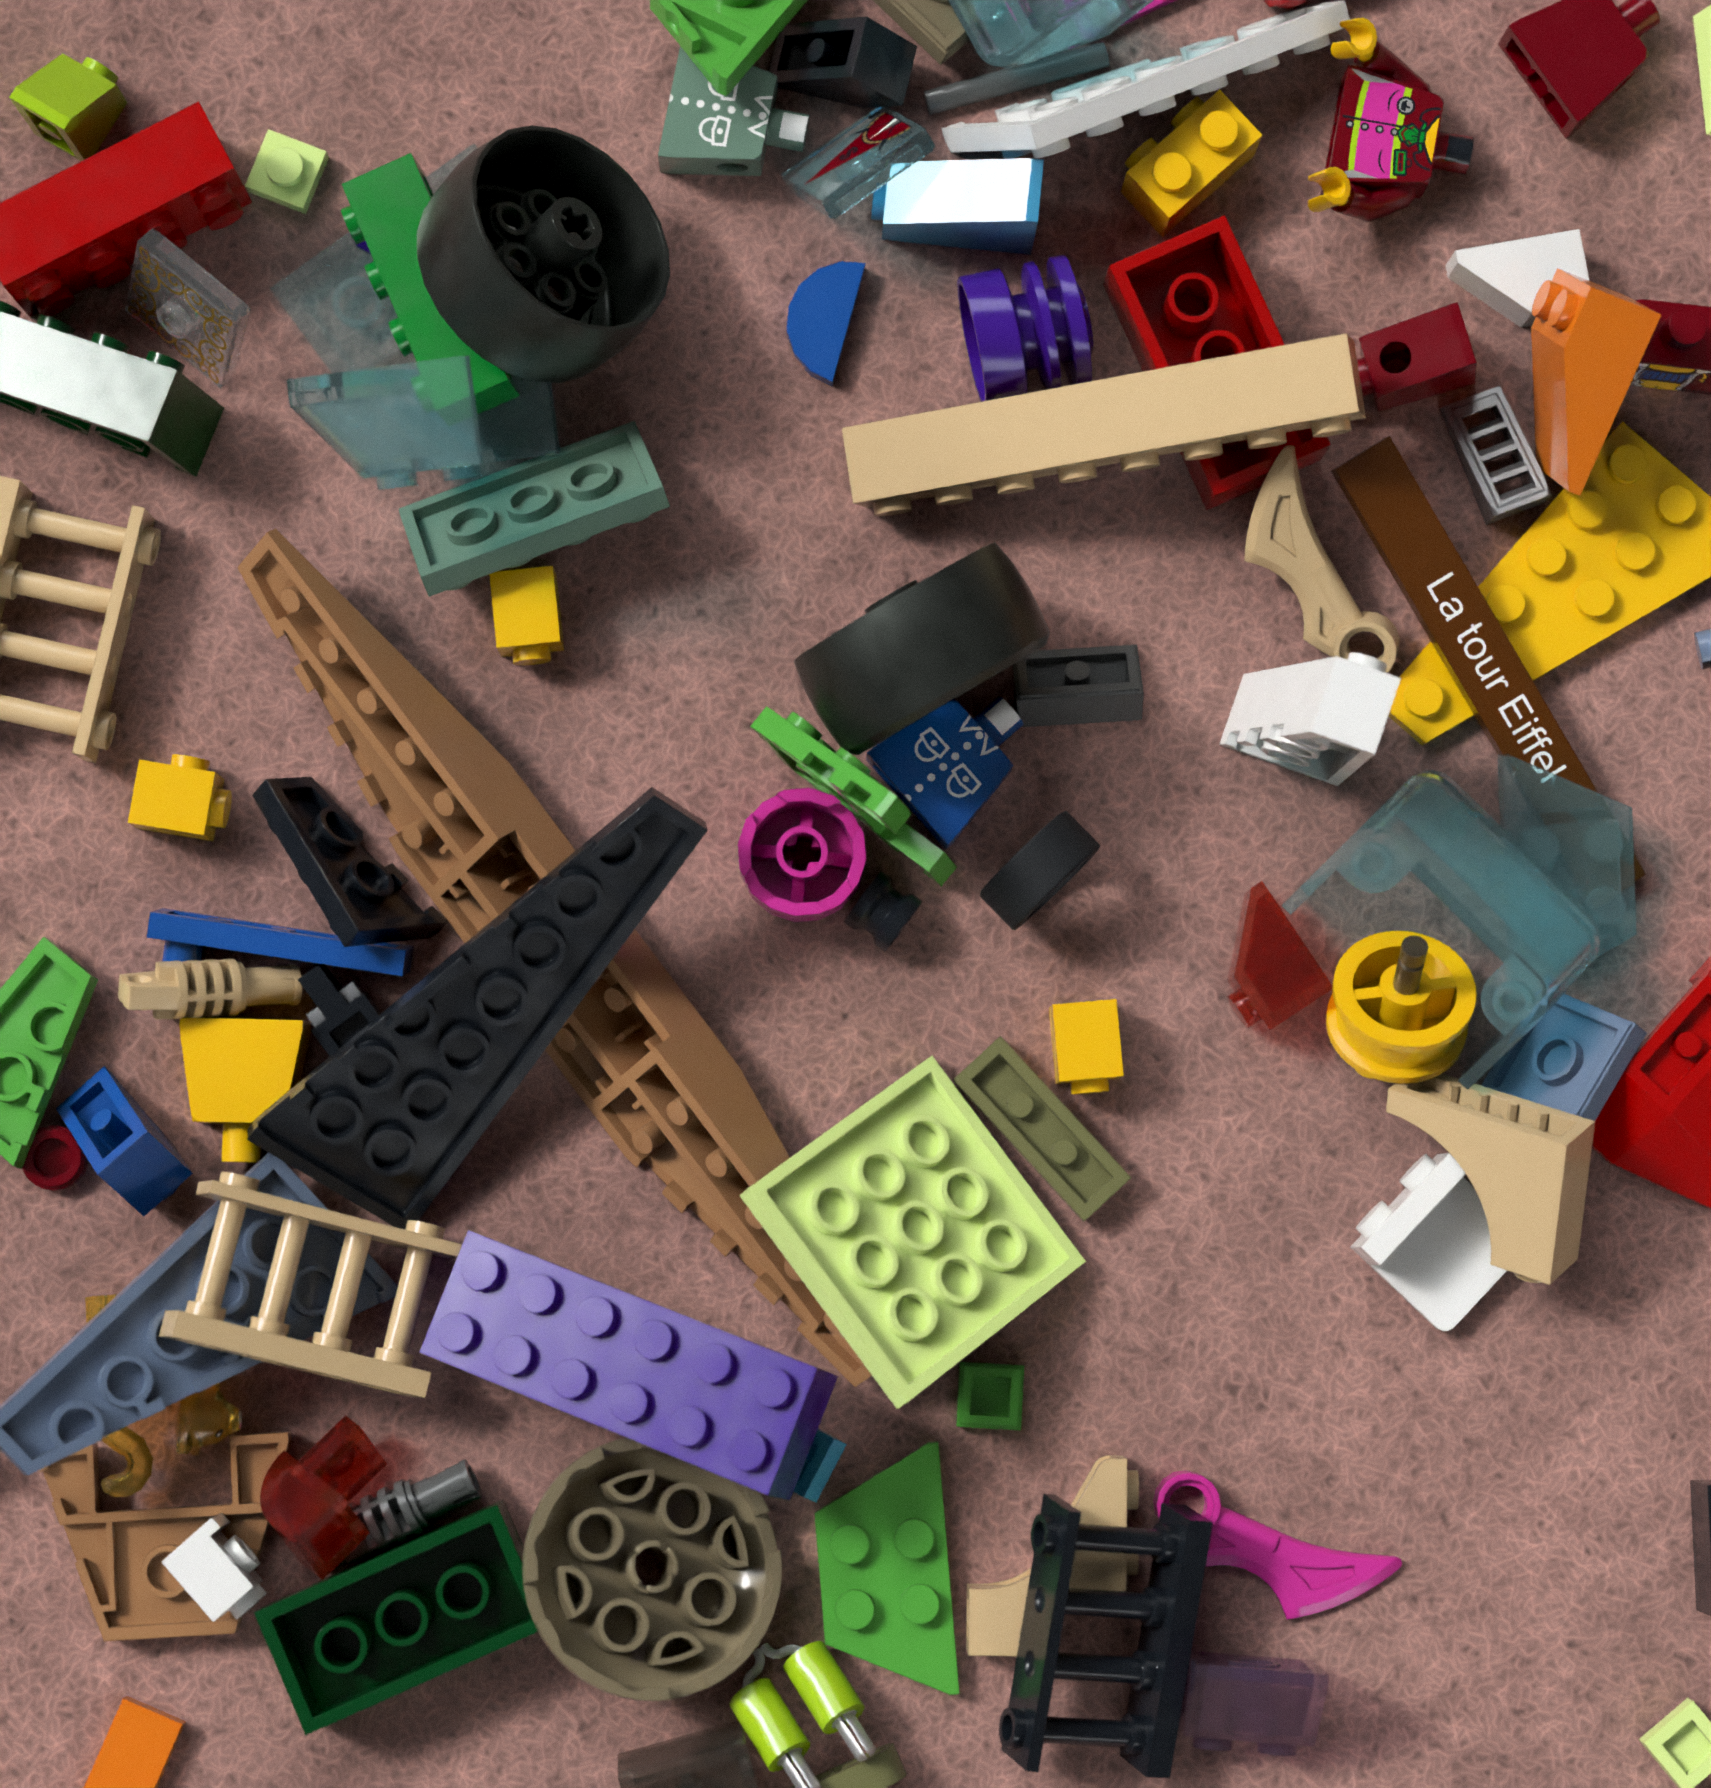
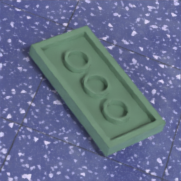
M635 421L404 506L398 510L420 577L430 597L446 590L461 589L473 580L499 570L522 566L534 557L566 545L581 544L593 535L622 524L642 521L652 513L668 508L670 505Z

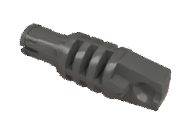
M464 1459L444 1469V1471L416 1483L412 1479L407 1481L401 1479L394 1483V1489L392 1490L384 1487L377 1490V1496L374 1498L372 1495L360 1498L359 1505L351 1502L343 1506V1509L302 1534L309 1558L321 1572L346 1563L351 1564L376 1556L377 1549L380 1548L382 1551H387L393 1548L394 1541L402 1544L410 1540V1534L412 1533L416 1536L426 1533L427 1528L431 1527L432 1519L454 1508L482 1498L481 1487L471 1465Z

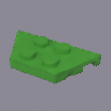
M650 0V9L715 90L727 97L808 0Z
M938 1441L922 1445L916 1451L818 1509L814 1514L825 1644L949 1695L960 1693Z

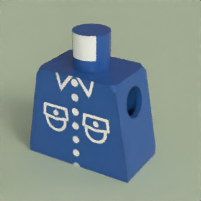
M1000 696L974 718L968 714L958 701L952 699L874 746L867 752L866 761L946 850L955 842L1010 774L1014 765L1000 750L999 746L1020 729L1024 723L1015 710Z

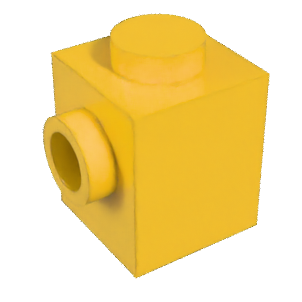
M172 754L170 764L139 760L127 823L141 830L214 841L216 827L225 828L228 823L232 793L231 790L223 789L224 778L216 772L209 771L210 761L178 754Z

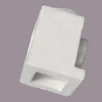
M223 1513L210 1518L162 1561L164 1566L213 1622L224 1616L228 1611L238 1620L267 1594L260 1585L263 1581L262 1578L254 1570L260 1565L254 1552L237 1535H233L228 1540L221 1532L230 1523Z

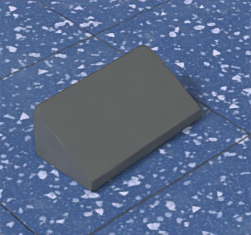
M1137 644L1037 650L1012 665L1015 712L1024 723L1022 727L1135 721L1142 719L1144 691Z

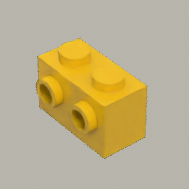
M1220 89L1205 103L1199 97L1191 100L1171 121L1175 129L1160 143H1157L1153 138L1146 140L1125 162L1129 170L1126 172L1121 193L1162 237L1255 155L1262 138V134Z

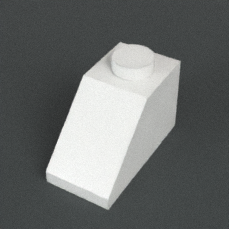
M1579 229L1455 250L1446 264L1447 276L1450 280L1519 327L1532 326L1536 318L1532 315V306L1536 294L1546 280L1552 281L1557 268L1589 280Z

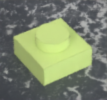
M268 129L245 188L249 193L306 214L329 159L327 151Z
M1689 1698L1685 1699L1638 1739L1678 1788H1694L1711 1774V1722L1696 1703Z

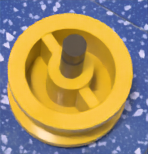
M1385 931L1367 936L1353 944L1343 954L1337 964L1333 978L1332 995L1326 1011V1029L1330 1042L1339 1056L1365 1078L1395 1084H1410L1423 1082L1439 1076L1458 1060L1464 1049L1468 1034V1024L1473 1016L1477 996L1473 975L1464 960L1454 950L1430 936L1410 931Z

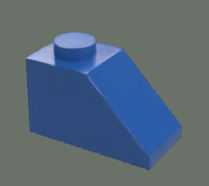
M105 1066L56 1108L97 1175L142 1216L149 1213L161 1201L169 1198L177 1190L178 1186L193 1174L174 1144Z

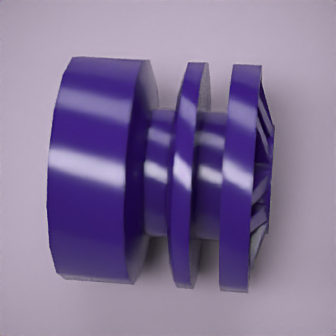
M1065 255L1048 259V288H1044L1040 272L1034 261L1024 263L1021 272L1020 294L1012 295L1008 282L999 268L958 277L957 290L962 328L975 386L981 402L1026 394L1028 389L1027 370L1037 369L1040 380L1046 390L1061 387V363H1063L1070 385L1092 381L1091 355L1094 342L1089 310L1084 293L1076 282L1070 262Z

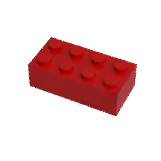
M198 101L0 203V281L29 317L37 313L52 316L62 312L74 303V294L95 283L97 287L104 288L122 281L131 273L130 265L140 261L139 258L144 259L143 256L145 258L148 257L144 250H141L143 256L139 251L140 246L147 251L149 256L152 254L154 259L165 258L181 250L187 244L186 237L206 226L210 230H219L233 224L242 217V208L253 202L200 102Z
M1225 215L1113 263L1108 267L1103 286L1142 371L1285 345ZM1308 428L1286 432L1287 443L1278 446L1249 449L1247 440L1222 444L1223 454L1212 458L1187 461L1184 458V451L1180 452L1206 510H1209L1261 487L1277 456L1287 445L1295 447L1298 470L1321 461L1331 446L1328 437H1313L1312 429Z

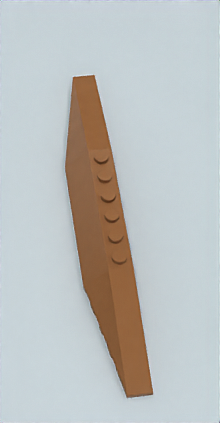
M276 528L268 531L237 568L276 638L278 639L286 635L301 662L293 668L306 692L309 693L315 689L317 690L334 721L333 724L326 728L335 744L339 747L346 743L365 777L358 780L357 783L369 805L372 807L380 803L387 818L397 830V834L388 838L396 853L459 937L466 943L576 850L511 764ZM634 929L545 1051L624 1156L636 1168L646 1161L653 1172L667 1185L662 1194L681 1213L690 1208L715 1233L710 1242L725 1257L734 1252L758 1276L753 1286L773 1306L781 1300L802 1321L797 1330L856 1387L872 1376L739 1196L790 1157L738 1064L639 933Z

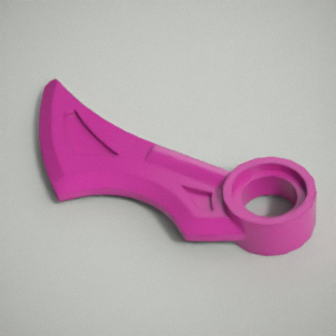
M1188 1470L1173 1472L1163 1478L1155 1490L1153 1505L1155 1515L1159 1520L1162 1503H1169L1170 1497L1175 1490L1188 1485L1198 1488L1203 1494L1205 1502L1201 1515L1213 1522L1206 1567L1230 1565L1246 1569L1258 1575L1276 1594L1286 1619L1319 1613L1346 1603L1384 1581L1402 1565L1401 1559L1396 1556L1329 1549L1293 1538L1222 1506L1219 1493L1214 1485L1196 1472Z

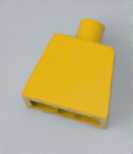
M179 1019L190 1112L193 1122L223 1124L221 1162L258 1163L261 1159V1148L247 1140L248 1128L259 1115L301 1081L310 1038L311 1023L303 1020Z

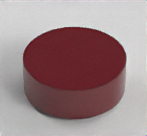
M46 1126L37 1130L22 1169L26 1177L34 1185L47 1190H62L73 1186L82 1178L88 1166V1159L68 1128Z

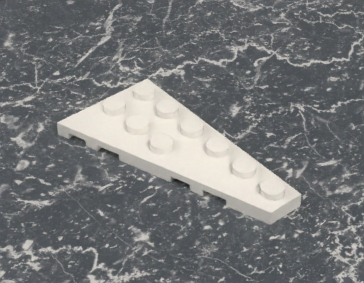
M1335 1L1309 4L1239 28L1237 30L1238 41H1235L1234 36L1231 35L1208 41H1199L1181 47L1182 56H1172L1154 62L1146 59L1053 91L1051 93L1053 101L1049 103L1047 99L1042 98L1021 104L1015 103L994 110L998 122L965 124L962 121L941 128L945 142L950 152L1002 151L1004 159L1019 157L1031 152L1034 158H1042L1062 152L1071 147L1068 139L1070 136L1086 131L1087 137H1094L1115 131L1124 126L1121 117L1137 110L1140 116L1165 111L1176 106L1174 97L1176 94L1189 89L1192 95L1209 93L1227 86L1228 80L1226 75L1242 69L1243 75L1262 72L1279 65L1280 62L1277 54L1292 48L1294 54L1299 55L1330 45L1331 42L1328 34L1343 29L1339 25L1340 21L1350 20L1346 2Z

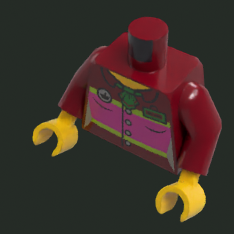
M1362 17L1340 21V27L1349 32L1351 42H1333L1330 48L1334 58L1340 60L1354 58V63L1357 66L1348 64L1340 81L1325 169L1308 176V181H1314L1321 186L1320 196L1309 199L1308 207L1312 212H1321L1332 208L1338 213L1365 222H1372L1409 207L1414 199L1421 198L1429 185L1432 169L1465 175L1471 160L1474 138L1439 131L1444 99L1439 95L1433 94L1428 83L1377 40L1374 25L1368 19Z

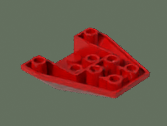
M1710 956L1688 980L1693 986L1638 1047L1595 1120L1592 1148L1609 1164L1711 1209Z

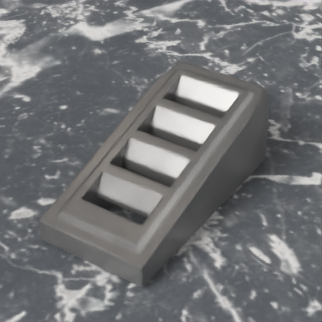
M1500 386L1441 407V414L1486 525L1541 505L1552 496L1543 472ZM1493 408L1497 419L1467 430L1462 420L1463 418ZM1502 431L1505 438L1504 442L1477 451L1473 441ZM1511 453L1514 464L1490 473L1487 472L1484 463ZM1520 476L1524 486L1501 495L1498 494L1494 485Z

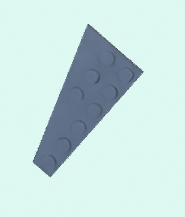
M269 1152L244 1175L260 1180L258 1192L327 1209L284 1161ZM216 1201L0 1405V1450L23 1475H30L102 1440L103 1437L140 1419L148 1418L196 1392H201L263 1362L159 1337L165 1310L185 1312L187 1302L195 1301L220 1201ZM246 1208L221 1308L227 1309L224 1322L249 1327L251 1316L258 1317L283 1217ZM309 1224L284 1321L285 1324L290 1325L287 1337L303 1341L313 1336L314 1332H321L346 1233ZM367 1254L352 1316L396 1296L398 1285L369 1254Z

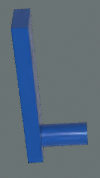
M166 908L150 912L147 938L165 940L162 962L202 961L203 947L206 946L403 976L410 972L414 946L391 942L344 947L336 934Z

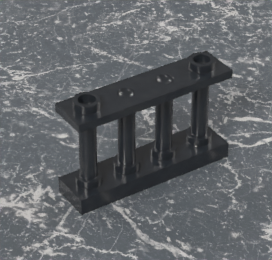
M1043 1494L1041 1512L1035 1517L1031 1528V1545L1034 1555L1009 1706L1003 1710L999 1722L1001 1750L1026 1772H1039L1043 1743L1120 1747V1756L1145 1777L1170 1778L1213 1522L1186 1505L1162 1503L1159 1522L1153 1529L1080 1524L1082 1512L1057 1495ZM1075 1550L1151 1555L1152 1564L1148 1587L1142 1593L1069 1588ZM1078 1615L1140 1619L1142 1624L1137 1651L1131 1657L1059 1652L1064 1616ZM1054 1679L1130 1683L1131 1690L1127 1714L1121 1720L1049 1717L1048 1712Z

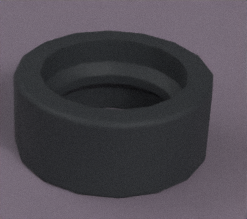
M1063 811L1042 828L996 873L981 890L980 897L1012 930H1016L1040 910L1080 871L1099 850L1100 845L1067 811Z

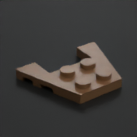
M292 1431L229 1436L232 1503L102 1511L100 1509L98 1443H94L39 1470L40 1472L43 1471L54 1502H52L59 1524L63 1525L77 1561L74 1564L104 1642L234 1634L239 1631L243 1615L236 1620L228 1611L224 1616L213 1622L164 1566L162 1561L210 1518L220 1513H223L230 1521L221 1530L224 1536L229 1540L233 1535H237L249 1546L259 1560L290 1450Z

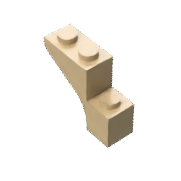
M1106 1455L1097 1459L1071 1506L1082 1512L1080 1524L1127 1527V1509L1138 1510L1139 1505L1138 1470H1127V1458L1123 1455ZM1075 1550L1069 1588L1126 1591V1575L1138 1574L1139 1555ZM1031 1568L1022 1574L1004 1581L967 1583L966 1650L968 1655L1017 1656Z

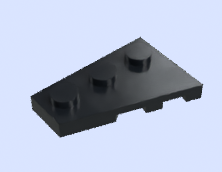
M312 777L265 779L252 796L266 817L268 826L278 837L297 868L299 877L311 891L328 919L330 928L338 936L344 947L427 939L439 933L448 923L433 906L423 912L408 896L402 887L409 880L393 863L384 867L360 844L363 840V831Z

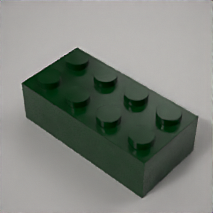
M504 1499L270 1602L254 1612L305 1735L538 1632L527 1605L523 1586L522 1564L524 1545Z

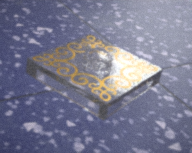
M152 228L137 241L125 311L221 389L236 373L251 310L250 306L159 231H155Z

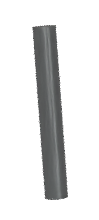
M1104 42L928 89L923 91V96L929 115L1106 68L1109 67V57Z

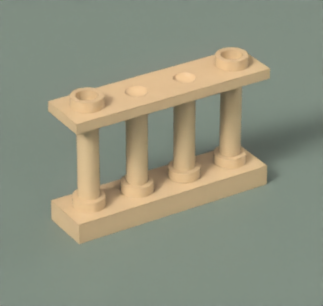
M0 476V622L6 598L14 600L17 594L106 614L97 651L8 631L6 624L0 623V659L2 656L91 675L82 712L0 694V720L74 736L76 738L72 753L84 761L96 763L99 749L108 750L114 737L116 714L108 711L144 564L153 566L160 547L161 531L153 527L155 519L145 508L134 505L131 508L127 528L39 509L37 502L31 500L32 491L20 480ZM34 533L120 552L112 589L23 570L22 563L16 562L21 537L28 539Z
M222 1171L219 1181L209 1180L198 1183L196 1195L220 1201L195 1301L187 1302L185 1312L165 1310L159 1337L407 1397H426L431 1372L412 1368L414 1355L408 1354L432 1256L455 1258L458 1257L462 1244L443 1240L445 1228L425 1222L407 1220L406 1228L401 1229L258 1192L260 1180L231 1172ZM246 1208L283 1217L258 1317L251 1316L249 1327L224 1322L227 1309L221 1308ZM309 1224L346 1233L321 1333L314 1332L311 1343L287 1337L290 1325L284 1323ZM371 1240L407 1249L383 1348L376 1347L374 1358L351 1353L352 1340L346 1339Z

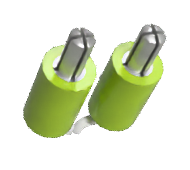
M815 1641L803 1647L786 1645L780 1649H773L768 1643H765L753 1652L755 1664L746 1673L743 1679V1688L731 1698L729 1707L769 1771L776 1772L784 1769L795 1788H808L793 1765L795 1763L810 1788H821L819 1781L803 1757L811 1746L810 1742L772 1681L768 1678L753 1681L763 1670L765 1665L764 1654L772 1659H781L792 1654L785 1661L783 1670L824 1734L828 1735L839 1732L856 1760L864 1761L868 1758L847 1727L850 1726L868 1755L871 1757L875 1753L876 1747L858 1721V1717L863 1713L865 1706L824 1642Z

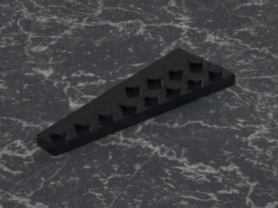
M651 787L259 1115L248 1128L247 1140L394 1227L405 1229L407 1220L418 1221L706 834L708 829L705 821Z

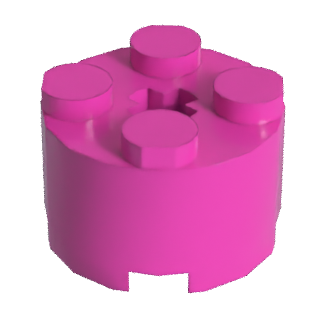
M812 788L783 790L777 793L776 796L762 802L753 814L751 813L745 820L738 841L740 875L752 899L771 915L792 922L821 920L841 910L858 890L866 864L864 833L853 813L843 806L841 801L835 796ZM798 841L812 843L811 853H820L821 856L819 862H809L806 871L794 870L793 861H785L783 858L785 851L791 852L796 850Z

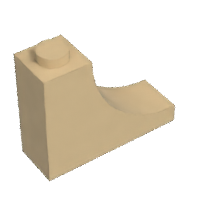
M1440 1074L1432 1079L1418 1083L1394 1084L1388 1089L1386 1112L1416 1125L1433 1137L1452 1155L1474 1186L1488 1223L1491 1243L1490 1265L1513 1272L1517 1278L1523 1281L1550 1285L1578 1259L1595 1121L1446 1074Z

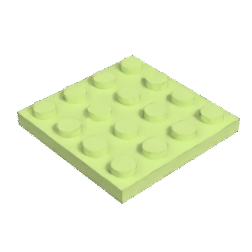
M933 1056L920 1063L739 1195L896 1409L908 1403L1086 1262Z

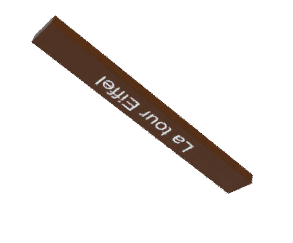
M1391 437L1383 438L1332 469L1333 476L1586 906L1593 908L1646 875Z

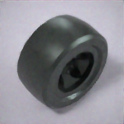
M530 125L509 129L474 150L453 169L423 210L417 230V260L424 285L439 314L458 338L481 358L509 374L533 382L562 383L581 378L627 347L644 329L664 299L670 277L668 245L661 222L647 196L629 173L608 154L583 138L556 128ZM507 225L515 227L516 230L509 228ZM508 257L516 259L520 263L523 272L516 270L511 265ZM548 285L560 293L561 301L550 293Z
M994 542L963 557L918 583L917 580H914L875 602L864 610L866 612L865 615L801 654L794 660V664L812 706L829 733L840 747L853 755H859L943 704L958 698L1046 645L1050 631L1029 586L1013 562Z

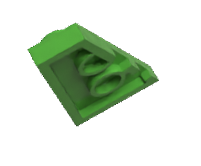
M46 937L39 941L0 989V1155L11 1165L20 1169L24 1165L98 982L94 975Z

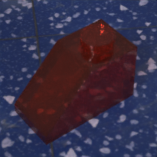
M1261 881L1244 893L1227 979L1234 992L1227 996V1000L1246 1028L1257 1024L1261 1032L1265 1033L1330 991L1332 984L1263 881Z

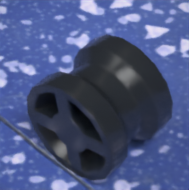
M881 871L852 908L844 923L854 930L865 929L874 936L875 945L886 952L923 901L914 894H901L893 888L892 878Z

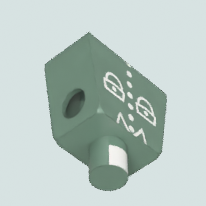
M680 46L658 152L660 172L691 175L761 176L767 146L803 152L810 115L775 108L778 94L777 76L756 66H752L727 97L719 94Z

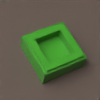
M960 1361L956 1427L1021 1430L1024 1365Z

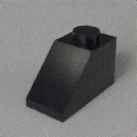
M867 16L790 23L776 37L768 71L777 76L778 88L859 108L903 106L917 46Z

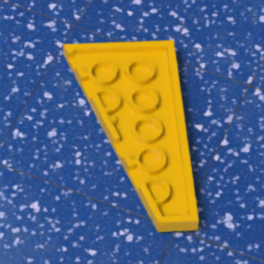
M1623 421L1605 440L1581 495L1579 496L1563 488L1478 585L1479 590L1533 681L1711 578V497ZM1429 641L1398 677L1401 680L1388 715L1422 746L1474 716L1431 641Z

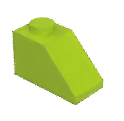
M63 53L17 85L9 97L35 135L80 161L96 154L127 104L126 99L116 85L119 78L110 69L89 57H86L83 63L80 64Z

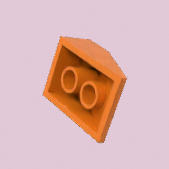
M1557 268L1552 281L1546 280L1539 288L1532 306V315L1536 317L1531 327L1535 458L1542 472L1567 491L1580 496L1661 314L1624 294Z

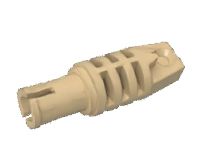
M233 958L223 960L205 959L204 961H163L155 963V971L120 974L118 998L128 1010H153V1017L155 1019L236 1016L242 1013L246 1006L298 1005L302 997V985L298 981L301 977V972L296 964L244 967L242 962L236 961Z

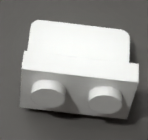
M1450 1153L1437 1154L1433 1159L1425 1154L1417 1160L1399 1181L1406 1188L1389 1206L1381 1201L1366 1214L1356 1226V1230L1362 1235L1350 1247L1436 1329L1442 1331L1453 1329L1507 1271L1490 1265V1233L1481 1201L1475 1188L1463 1177L1466 1173Z

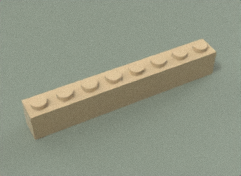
M1346 333L842 428L853 504L866 508L873 507L874 516L880 517L912 511V500L934 497L935 505L938 506L973 500V489L996 485L997 494L1024 492L1035 488L1034 478L1058 474L1059 483L1085 481L1097 477L1096 467L1121 463L1122 472L1151 469L1160 466V455L1184 451V458L1187 461L1212 458L1223 454L1222 444L1247 440L1249 449L1278 446L1287 443L1286 432L1308 428L1312 429L1313 437L1339 435L1352 431L1350 421L1364 419L1366 414L1355 343Z

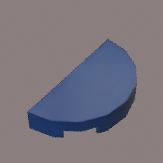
M840 261L817 269L799 284L788 306L787 337L794 356L805 367L810 376L830 386H833L866 263Z

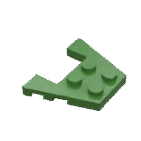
M766 706L750 726L784 764L819 791L835 796L854 816L868 825L881 840L895 851L902 852L924 869L923 873L941 887L955 871L957 866L943 850L905 823L912 813L898 796L869 775L870 769L842 747L836 752L821 739L823 735L801 716L792 711L785 719Z

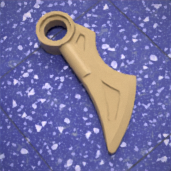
M1287 445L1277 456L1257 496L1248 527L1244 561L1268 568L1281 576L1291 586L1298 597L1303 611V639L1331 657L1338 656L1348 659L1349 653H1352L1349 647V639L1354 634L1362 631L1372 632L1383 642L1384 652L1377 659L1387 664L1385 672L1387 673L1393 666L1399 650L1400 638L1396 626L1387 617L1377 612H1361L1314 529L1302 492L1295 447Z

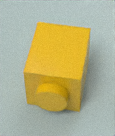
M545 566L506 570L489 574L496 647L501 657L512 656L514 665H537L550 662V652L564 651L558 583L554 567Z
M1117 999L1052 1004L1049 1007L1055 1084L1070 1083L1071 1095L1109 1092V1079H1119L1124 1076Z

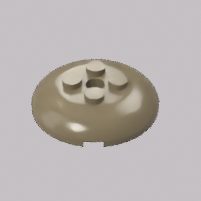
M629 1438L603 1444L572 1462L558 1475L539 1501L531 1518L523 1550L522 1573L527 1605L532 1620L549 1650L576 1677L594 1688L620 1698L637 1701L672 1700L691 1695L721 1682L738 1669L759 1645L771 1623L779 1599L782 1580L781 1550H777L774 1530L767 1514L770 1511L763 1497L756 1490ZM643 1550L653 1552L658 1556L662 1564L660 1580L654 1586L643 1585L636 1573L635 1558Z

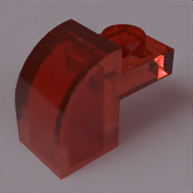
M345 1415L299 1461L284 1450L279 1454L268 1469L260 1491L262 1512L294 1556L323 1580L370 1534L348 1503L387 1463L362 1428Z

